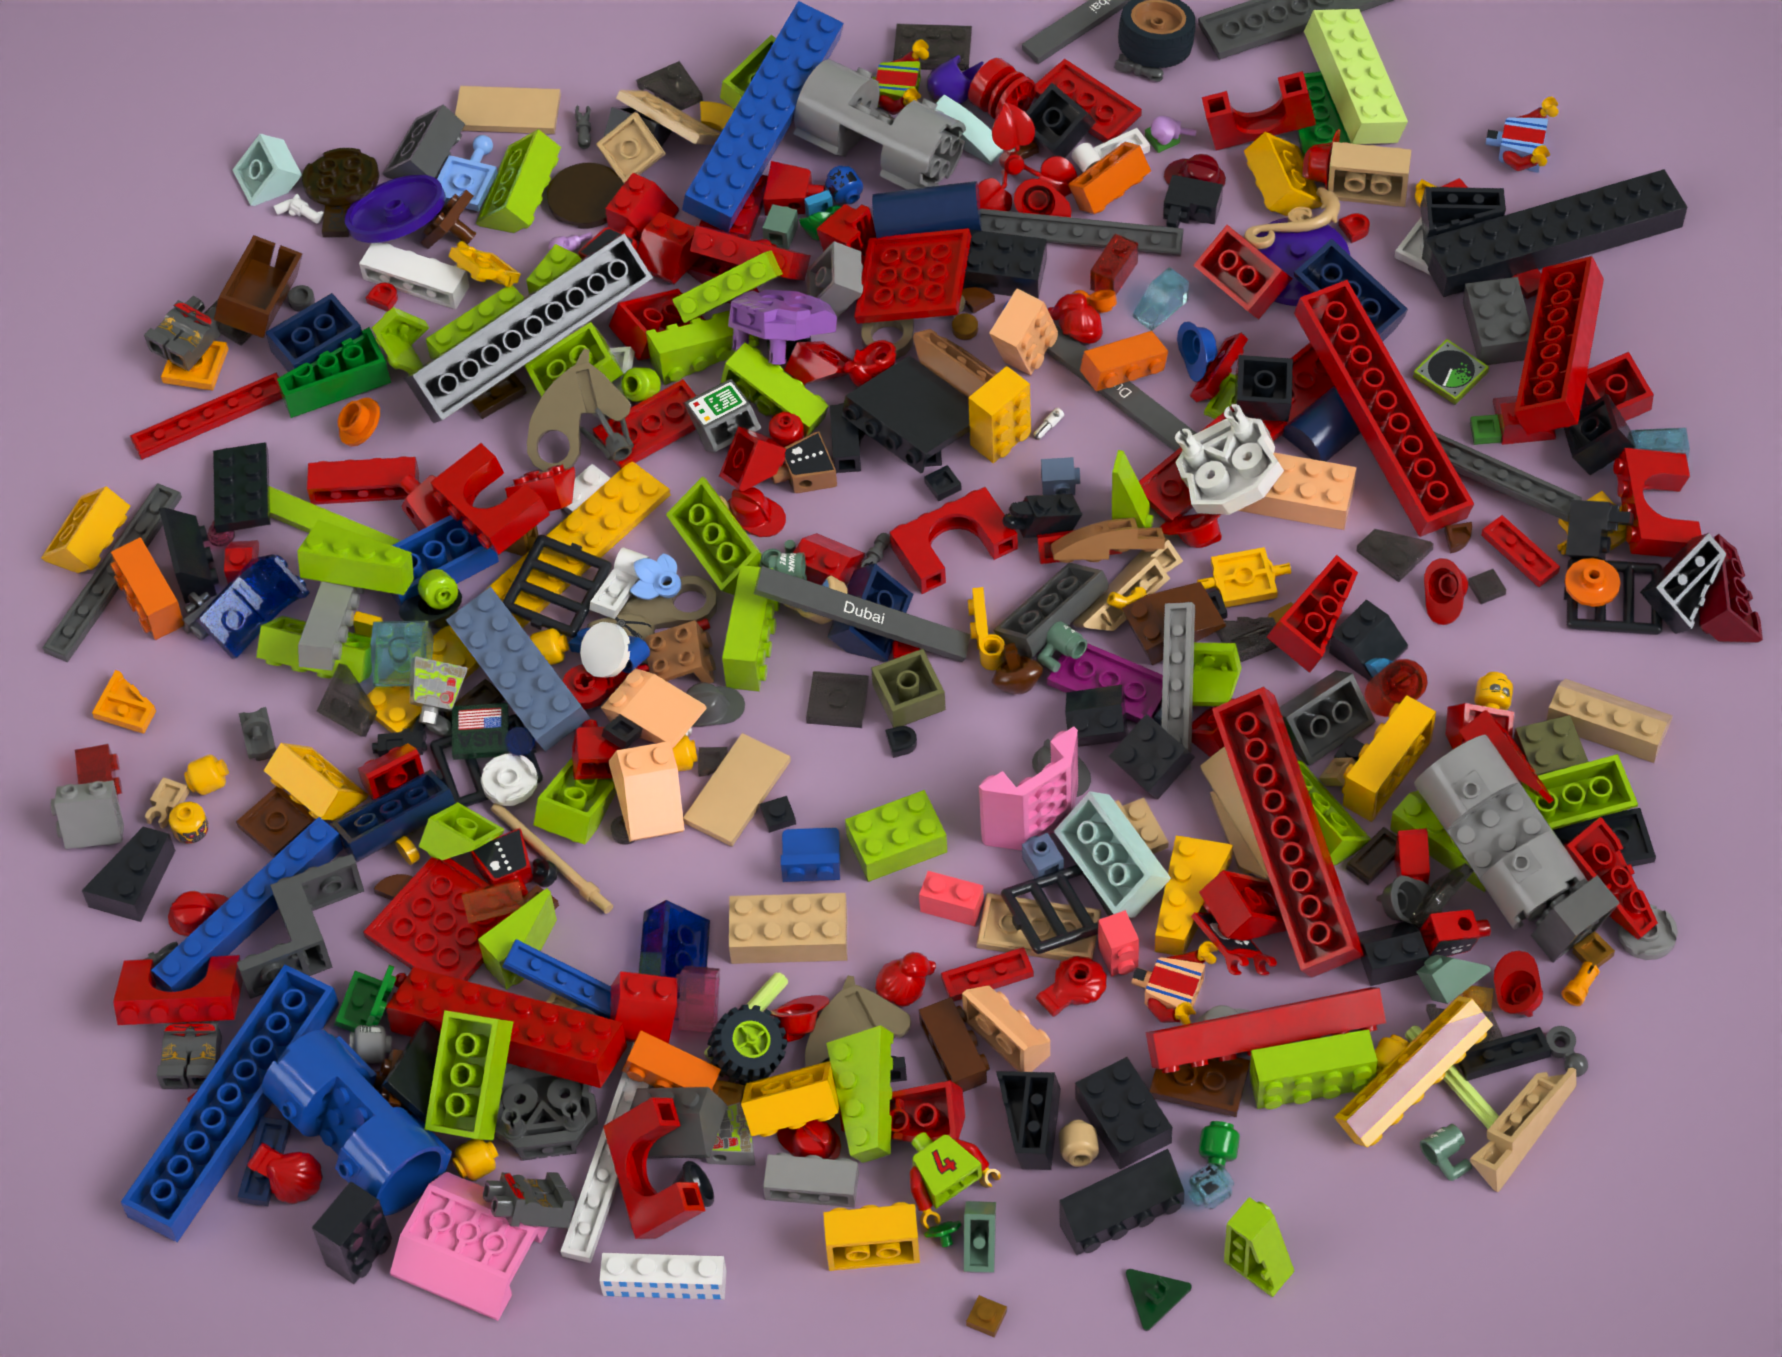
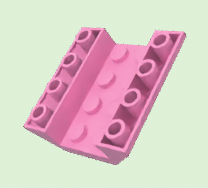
M1075 727L1067 731H1060L1050 741L1051 763L1046 765L1042 772L1034 777H1027L1022 780L1018 787H1015L1003 771L995 776L987 777L979 785L981 835L984 845L1022 851V844L1029 838L1041 836L1045 833H1048L1049 836L1053 834L1058 825L1074 809L1078 791V730Z
M446 1172L428 1184L402 1230L390 1275L498 1321L512 1296L509 1285L533 1241L541 1243L549 1227L527 1226L521 1222L519 1227L510 1226L505 1217L493 1216L491 1212L492 1202H486L483 1198V1186Z

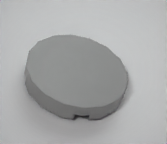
M1651 904L1650 907L1658 924L1642 938L1636 939L1621 925L1618 928L1619 942L1625 951L1643 960H1656L1666 956L1674 948L1678 934L1676 922L1671 914L1665 910L1657 909V906Z

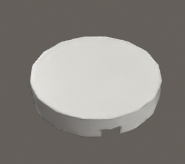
M600 622L593 625L586 632L582 640L580 654L582 664L587 672L595 677L607 678L618 675L625 668L630 656V651H628L630 641L625 630L614 623Z
M503 754L494 757L483 769L481 786L485 796L493 803L502 806H514L531 797L537 788L538 776L534 764L528 758L522 755L518 757L512 754Z

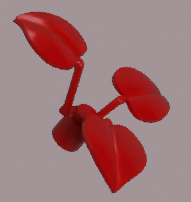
M1003 103L992 127L994 143L999 148L1007 150L1001 154L999 159L1000 166L1003 168L1001 171L1003 175L1002 185L995 178L991 177L984 179L978 184L980 209L1010 211L1012 196L1008 191L1004 190L1007 187L1008 174L1017 175L1022 170H1026L1038 176V179L1049 183L1064 197L1072 193L1068 184L1078 177L1070 161L1061 156L1047 158L1041 165V172L1024 164L1023 158L1017 152L1020 150V146L1029 145L1033 141L1035 127L1031 118L1023 110L1010 103Z

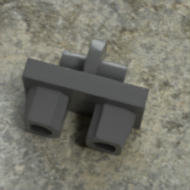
M223 591L212 599L207 592L201 596H198L195 592L190 593L188 599L191 603L184 607V610L190 615L183 619L185 625L182 628L187 634L192 631L200 640L205 639L213 632V628L206 620L214 616L223 625L233 618V612L227 604L228 596Z
M263 707L250 713H239L249 759L256 758V761L270 759L273 756L272 753L276 751L267 708Z

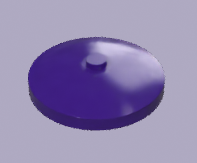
M408 175L395 178L376 186L367 196L354 202L346 213L345 224L350 235L355 240L361 242L378 243L394 240L408 235L430 222L443 208L446 195L440 181L432 176Z
M1288 217L1272 221L1268 224L1287 223ZM1329 225L1306 232H1274V243L1268 248L1258 249L1293 278L1274 301L1289 306H1297L1300 297L1311 294L1294 277V272L1329 240L1333 239L1350 255L1344 238ZM1261 232L1256 237H1265L1268 235V232Z

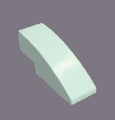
M943 95L936 103L938 104L937 110L964 123L966 130L961 135V139L965 141L963 150L990 165L1005 151L994 143L992 130L959 103L946 95Z

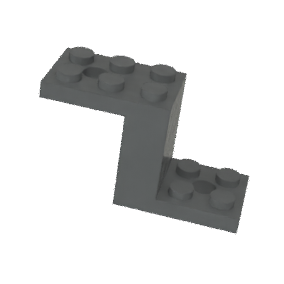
M353 854L337 857L332 862L319 867L308 868L303 873L282 878L277 883L270 885L291 942L277 944L270 950L260 954H251L245 957L244 960L237 962L250 999L265 994L284 965L290 966L308 976L333 968L324 939L312 911L364 892Z

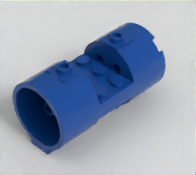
M325 1030L309 1032L288 1045L287 1048L290 1052L279 1063L273 1061L268 1068L262 1083L263 1093L304 1136H320L324 1144L333 1149L338 1155L335 1169L339 1175L348 1183L350 1181L377 1198L380 1201L384 1216L393 1215L409 1207L423 1195L429 1183L446 1172L452 1151L432 1131L424 1130L425 1124L414 1114L410 1115L404 1108L392 1107L373 1087L377 1074L340 1036L335 1038Z

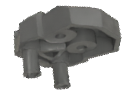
M506 1063L494 1137L509 1144L521 1156L523 1161L536 1159L537 1157L540 1159L547 1158L548 1156H560V1154H576V1148L584 1135L595 1125H598L597 1104L595 1095L591 1093L592 1086ZM564 1093L570 1094L567 1098L560 1097ZM519 1099L526 1100L523 1104L516 1103Z

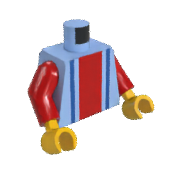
M1552 96L1547 97L1542 102V108L1539 107L1519 117L1507 118L1503 132L1488 129L1485 145L1500 147L1499 161L1507 164L1514 170L1522 171L1526 169L1539 173L1540 166H1545L1547 164L1546 157L1551 155L1544 145L1548 124L1546 115L1549 117H1556L1558 115V102Z

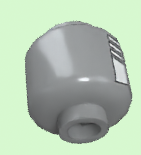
M359 1025L356 1027L355 1032H350V1047L366 1063L379 1064L385 1059V1053H391V1036H386L383 1026Z

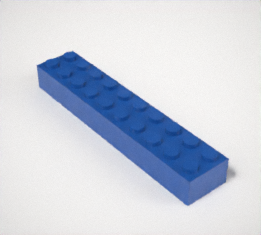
M800 1L797 2L684 196L682 211L729 233L794 120L797 100L806 80L821 62L829 59L839 42L844 25L843 22Z
M283 966L122 1199L121 1204L128 1218L178 1243L259 1124L260 1118L265 1115L272 1102L263 1093L262 1083L272 1062L276 1061L279 1063L290 1052L287 1046L299 1037L315 1030H322L339 1006L333 987L290 966Z

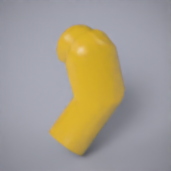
M1135 587V590H1132L1131 595L1127 597L1111 592L1107 598V603L1122 610L1123 607L1147 595L1146 590L1143 587Z

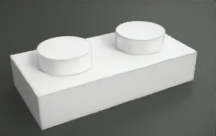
M591 464L575 478L572 504L562 509L571 514L603 486L610 477Z

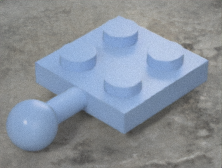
M479 135L474 139V152L470 160L451 155L448 156L437 178L444 189L446 203L455 193L459 196L463 191L467 190L474 197L466 206V209L479 212L498 174L496 166L480 163L483 155L489 154L493 149V142L486 135Z

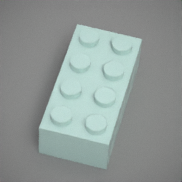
M1089 791L1054 830V833L1113 914L1126 910L1130 918H1135L1171 879L1109 794Z

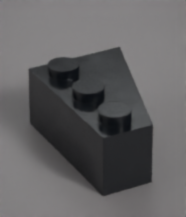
M1425 187L1420 204L1423 241L1425 242V238L1504 216L1506 212L1504 188Z
M1709 533L1694 537L1640 591L1642 596L1675 634L1692 630L1695 624L1693 620L1699 607H1702L1706 600L1704 598L1709 586L1713 584L1726 556V552Z
M143 826L84 887L82 893L88 907L141 922L176 851L169 833Z
M996 1071L1015 1153L1021 1168L1051 1170L1061 1091L1055 1072Z

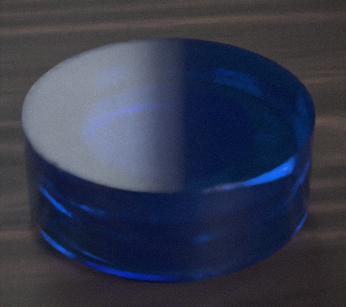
M524 727L511 729L505 737L506 748L514 755L528 754L535 744V738Z

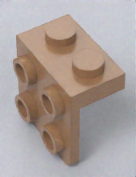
M695 620L651 634L645 638V642L650 649V656L647 658L650 673L659 676L665 681H669L694 672L702 683L710 684L714 682L713 671L716 670V665L710 654V647L713 646L712 639L708 631L704 632Z

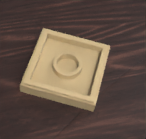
M636 112L596 143L618 177L621 178L623 184L632 173L641 175L666 154Z

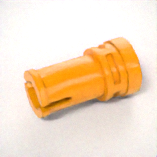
M1583 962L1574 979L1570 980L1562 990L1561 995L1569 1004L1581 1006L1585 1001L1589 987L1600 972L1595 965L1589 974L1587 973L1593 963Z

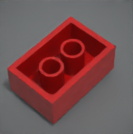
M1229 225L1223 228L1193 265L1258 320L1293 279Z

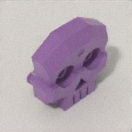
M764 290L759 293L755 291L745 292L731 301L728 327L734 328L732 350L737 351L745 342L749 345V334L770 340L769 363L776 365L785 364L786 341L810 338V335L836 332L837 316L826 302L798 291Z

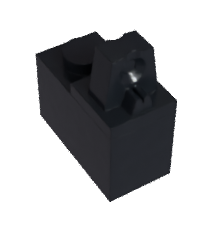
M1172 175L1163 208V219H1167L1166 226L1179 228L1180 222L1189 224L1190 220L1215 225L1222 204L1223 184Z
M1571 500L1566 555L1570 558H1595L1605 561L1606 553L1608 554L1611 548V539L1608 537V533L1613 534V531H1617L1618 525L1633 526L1634 514L1619 511L1620 506L1613 505L1610 502Z

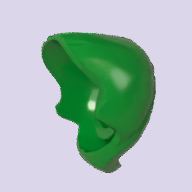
M831 206L825 212H817L809 217L800 218V224L813 240L820 241L816 229L841 206Z

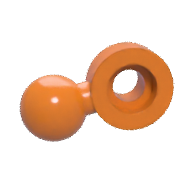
M1083 290L1073 292L1083 294L1087 299V304L1091 305L1099 313L1109 312L1117 304L1116 294L1113 290H1100L1091 295H1088Z

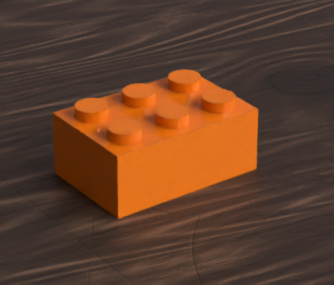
M140 537L111 551L114 562L110 563V566L115 574V581L120 590L125 591L127 602L132 611L137 612L139 623L144 632H150L154 640H157L183 627L184 622L178 601L142 538Z

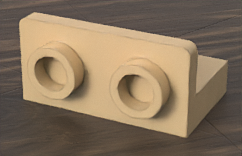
M1144 797L1123 806L1119 800L1115 801L1153 854L1168 848L1169 842Z

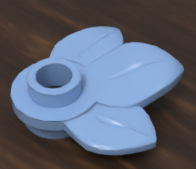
M663 553L657 559V562L648 558L639 559L634 562L635 572L640 579L630 588V592L634 596L644 600H652L659 595L664 598H672L680 591L681 579L676 574L677 564L671 556ZM666 581L672 582L670 585H663Z

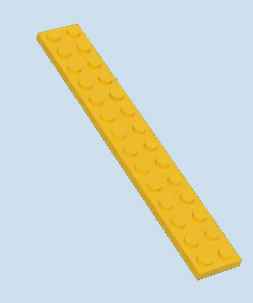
M632 461L619 470L546 536L570 546L572 543L582 546V551L601 558L671 495L670 489ZM545 547L538 560L578 576L584 574L591 567L588 564ZM529 551L490 585L502 602ZM532 569L526 580L559 595L571 585ZM521 591L515 604L540 613L550 602ZM513 615L522 628L530 622ZM450 625L439 630L359 702L361 709L391 733L402 732L405 728H412L417 717L421 714L422 707L412 705L409 702L410 665L412 658L417 656L467 667L464 680L480 667Z

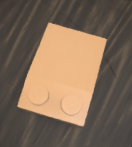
M636 668L601 707L610 722L617 716L622 715L643 728L641 739L654 743L670 741L672 748L676 746L707 709L705 704L659 676Z
M671 742L617 750L608 762L629 842L683 832L684 821L678 768Z

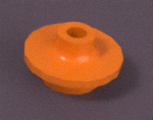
M366 397L357 401H351L342 409L338 417L339 437L343 443L350 447L358 446L373 434L380 419L378 402Z
M1588 558L1581 559L1571 565L1567 570L1564 583L1566 591L1572 599L1582 605L1595 607L1603 606L1613 601L1618 595L1621 581L1619 573L1612 565L1604 560Z

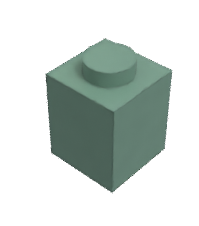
M772 204L762 227L763 239H768L779 248L789 249L799 227L797 210L787 206L782 207Z

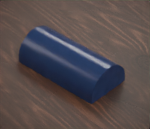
M977 181L876 193L872 196L876 238L967 228L969 230L982 231Z
M1333 239L1329 240L1294 272V277L1311 293L1348 280L1382 342L1398 327L1407 313L1408 308Z
M1333 386L1284 426L1282 436L1311 459L1327 462L1361 432L1336 387Z
M429 770L332 822L331 825L340 834L342 846L348 855L353 854L357 863L394 843L401 837L407 836L427 825L429 817L456 803L450 789L432 770Z

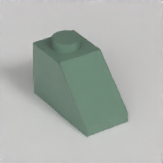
M1434 955L1424 962L1425 965L1416 972L1432 1001L1448 1004L1489 973L1491 969L1488 965Z
M966 1201L964 1212V1272H994L996 1202Z

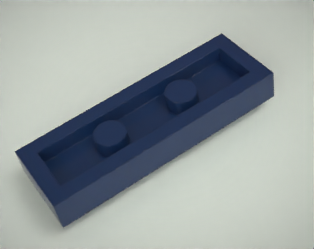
M261 1117L248 1162L261 1143H265L272 1149L284 1154L291 1130L290 1121ZM246 1166L237 1196L239 1202L268 1207L272 1195L269 1178Z

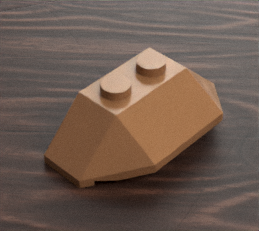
M932 329L914 333L913 340L920 363L967 397H970L997 374L996 371L949 339L937 335V332Z

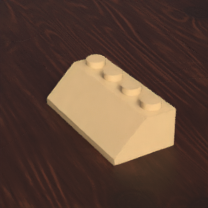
M1565 678L1557 687L1548 709L1547 720L1570 715L1580 738L1654 763L1673 715Z

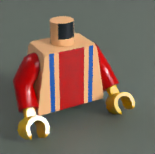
M1206 941L1200 945L1198 950L1167 958L1160 957L1157 959L1152 972L1136 968L1132 984L1146 988L1144 1004L1160 1022H1180L1183 1025L1191 1023L1189 1018L1190 1015L1196 1014L1193 1007L1205 978V964L1203 963L1206 961L1208 964H1214L1217 959L1212 952H1217L1218 949L1212 942Z

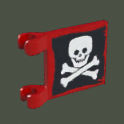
M1194 912L1191 916L1225 957L1227 969L1232 975L1242 974L1238 970L1237 965L1239 962L1241 966H1248L1249 960L1247 958H1253L1255 969L1260 975L1270 974L1265 968L1266 962L1271 967L1277 965L1276 959L1263 954L1251 939L1241 941L1224 937L1218 930L1217 926L1219 924L1210 913Z

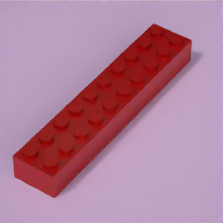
M1348 280L1300 297L1294 314L1419 537L1467 519L1474 506V502Z
M1263 686L1213 708L1212 711L1300 970L1312 978L1364 957L1362 945L1275 695Z

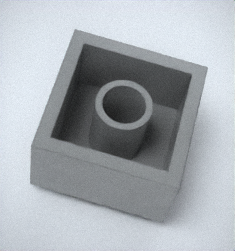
M834 241L807 269V295L819 298L829 304L837 318L846 312L848 307L863 292L861 251Z

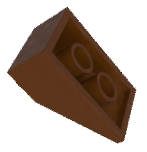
M1201 582L1148 594L1122 608L1129 626L1152 666L1163 660L1165 604L1192 602L1195 605L1194 642H1198L1226 627L1225 622Z

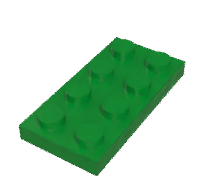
M1321 71L1304 73L1316 125L1296 130L1303 159L1305 153L1312 146L1331 143L1338 129H1340L1339 143L1346 142L1351 144Z

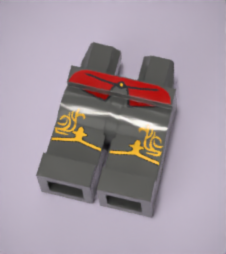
M192 296L186 303L178 300L173 305L174 309H171L166 314L164 320L155 330L150 328L144 334L151 352L166 360H170V362L188 372L207 351L213 341L220 337L218 327L221 325V322L214 320L216 308L211 307L206 314L202 313L205 309L204 303L195 296Z
M218 1021L164 1024L161 1062L158 1065L156 1074L162 1089H188L189 1083L192 1089L200 1088L204 1080L198 1078H207L220 1059L222 1034L218 1027ZM169 1078H180V1080L172 1081Z
M502 1172L500 1181L487 1180L483 1191L484 1200L492 1202L491 1212L493 1216L505 1217L510 1226L519 1227L521 1222L527 1226L569 1228L575 1200L557 1172H547L545 1179H526L522 1175L512 1176L511 1173Z

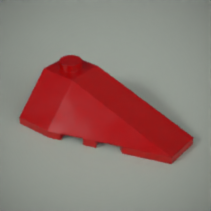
M1487 710L1459 730L1465 739L1462 744L1475 737L1487 735L1524 788L1549 804L1554 801L1543 782L1534 773L1533 767L1525 759L1526 756L1517 743Z
M1602 817L1598 818L1563 845L1588 882L1595 876H1598L1620 902L1609 915L1614 921L1638 940L1658 924L1644 891L1637 888L1632 877L1635 872L1631 864L1627 865L1621 853V850L1624 848L1619 838Z
M950 1080L892 1091V1100H890V1115L892 1116L891 1139L912 1142L917 1135L923 1132L933 1142L943 1135H949L952 1139H959L965 1120L963 1089ZM840 1110L841 1131L845 1132Z

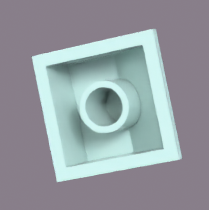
M264 134L258 135L233 168V172L252 206L289 193L302 176L285 141Z

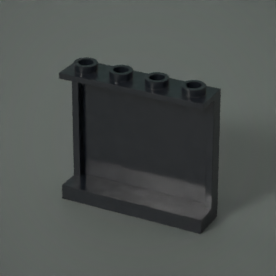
M910 355L845 395L841 416L920 474L924 472L925 463L928 458L970 431L968 397Z

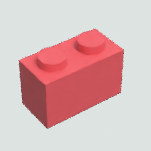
M928 871L919 893L920 912L976 926L984 904L983 885Z
M1126 910L1098 920V949L1111 977L1117 974H1128L1138 967L1139 938Z

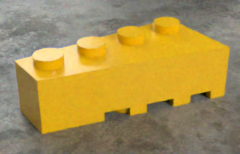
M1175 836L1168 875L1171 879L1165 885L1155 933V952L1170 955L1186 953L1199 927L1191 916L1194 912H1207L1199 891L1221 871L1229 869L1232 863V844Z

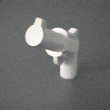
M298 194L293 199H288L274 206L277 215L289 210L291 216L298 215L301 217L303 215L316 224L322 220L324 215L323 211L316 212L311 209L308 203L300 199Z

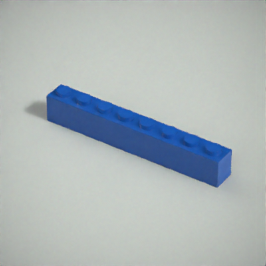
M318 817L151 970L156 985L166 992L183 991L196 986L206 976L211 956H228L278 910L270 885L277 883L282 878L303 873L308 868L319 867L329 863L343 850L340 834L322 818Z

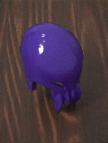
M960 55L934 68L928 76L927 90L929 95L936 102L943 95H946L960 105L968 99L970 84L984 62L981 61L963 72L957 66L961 61Z

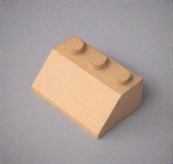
M988 985L967 989L962 993L966 1023L1018 1072H1032L1050 1057L1051 1041L1048 1035L1041 1029H1035L1030 1024L1026 1014L1021 1010L1016 1011L1002 992H996Z

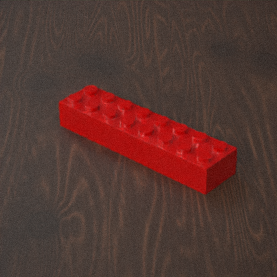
M1593 256L1542 268L1514 410L1526 435L1543 433L1578 424L1604 278Z
M413 967L386 1006L391 1032L410 1037L413 1036L418 1026L424 1021H427L441 1034L444 1010L513 1021L507 1063L597 1088L603 1086L627 1048L623 1022Z

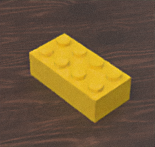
M1407 695L1400 704L1396 703L1392 707L1388 721L1385 724L1381 723L1377 727L1373 741L1370 744L1366 743L1362 747L1358 761L1355 765L1351 763L1343 775L1345 784L1342 788V793L1344 794L1343 806L1373 822L1432 742L1436 711Z

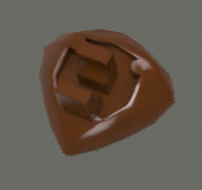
M1015 642L1004 645L1006 661L996 670L992 683L1007 693L1015 695L1024 694L1030 691L1042 675L1043 667L1033 659L1019 656Z

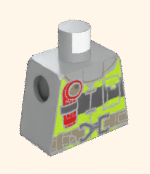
M417 656L411 659L409 702L412 705L422 707L420 723L436 725L438 711L449 712L452 710L467 673V667Z
M741 1102L727 1106L710 1158H706L707 1163L755 1165L753 1137L751 1136Z

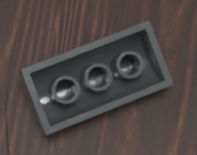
M1068 563L993 631L1003 639L1005 645L1015 642L1019 656L1032 659L1046 646L1047 633L1055 623L1062 621L1069 626L1108 590L1109 585L1103 570Z

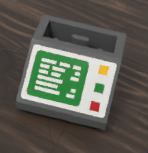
M732 379L683 402L706 451L717 452L732 444L738 426L754 432L761 429L751 404Z

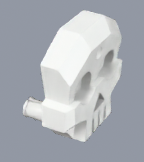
M1232 404L1234 413L1229 406L1225 409V420L1192 435L1189 429H1182L1185 437H1183L1180 430L1175 435L1176 442L1182 448V453L1178 457L1176 465L1181 478L1189 488L1191 505L1197 513L1230 515L1264 498L1284 471L1273 455L1275 445L1263 421L1246 417L1237 404Z

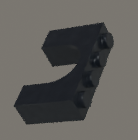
M844 403L830 405L833 463L836 473L860 472V443L866 433L841 416ZM941 450L926 460L925 467L942 466Z

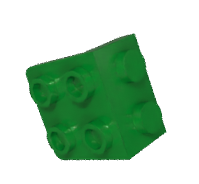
M388 966L383 980L354 971L334 1026L355 1032L356 1027L359 1025H378L397 978L392 975L394 966Z

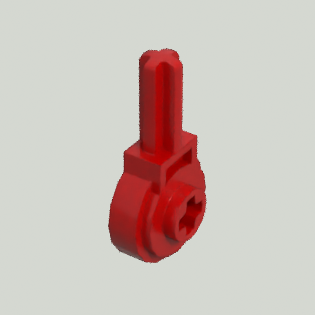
M581 664L571 668L564 675L562 681L585 710L595 708L603 703L606 698L616 691L615 688H618L630 673L621 671L614 677H595L587 672L584 665ZM647 664L639 665L636 668L646 672L650 670Z

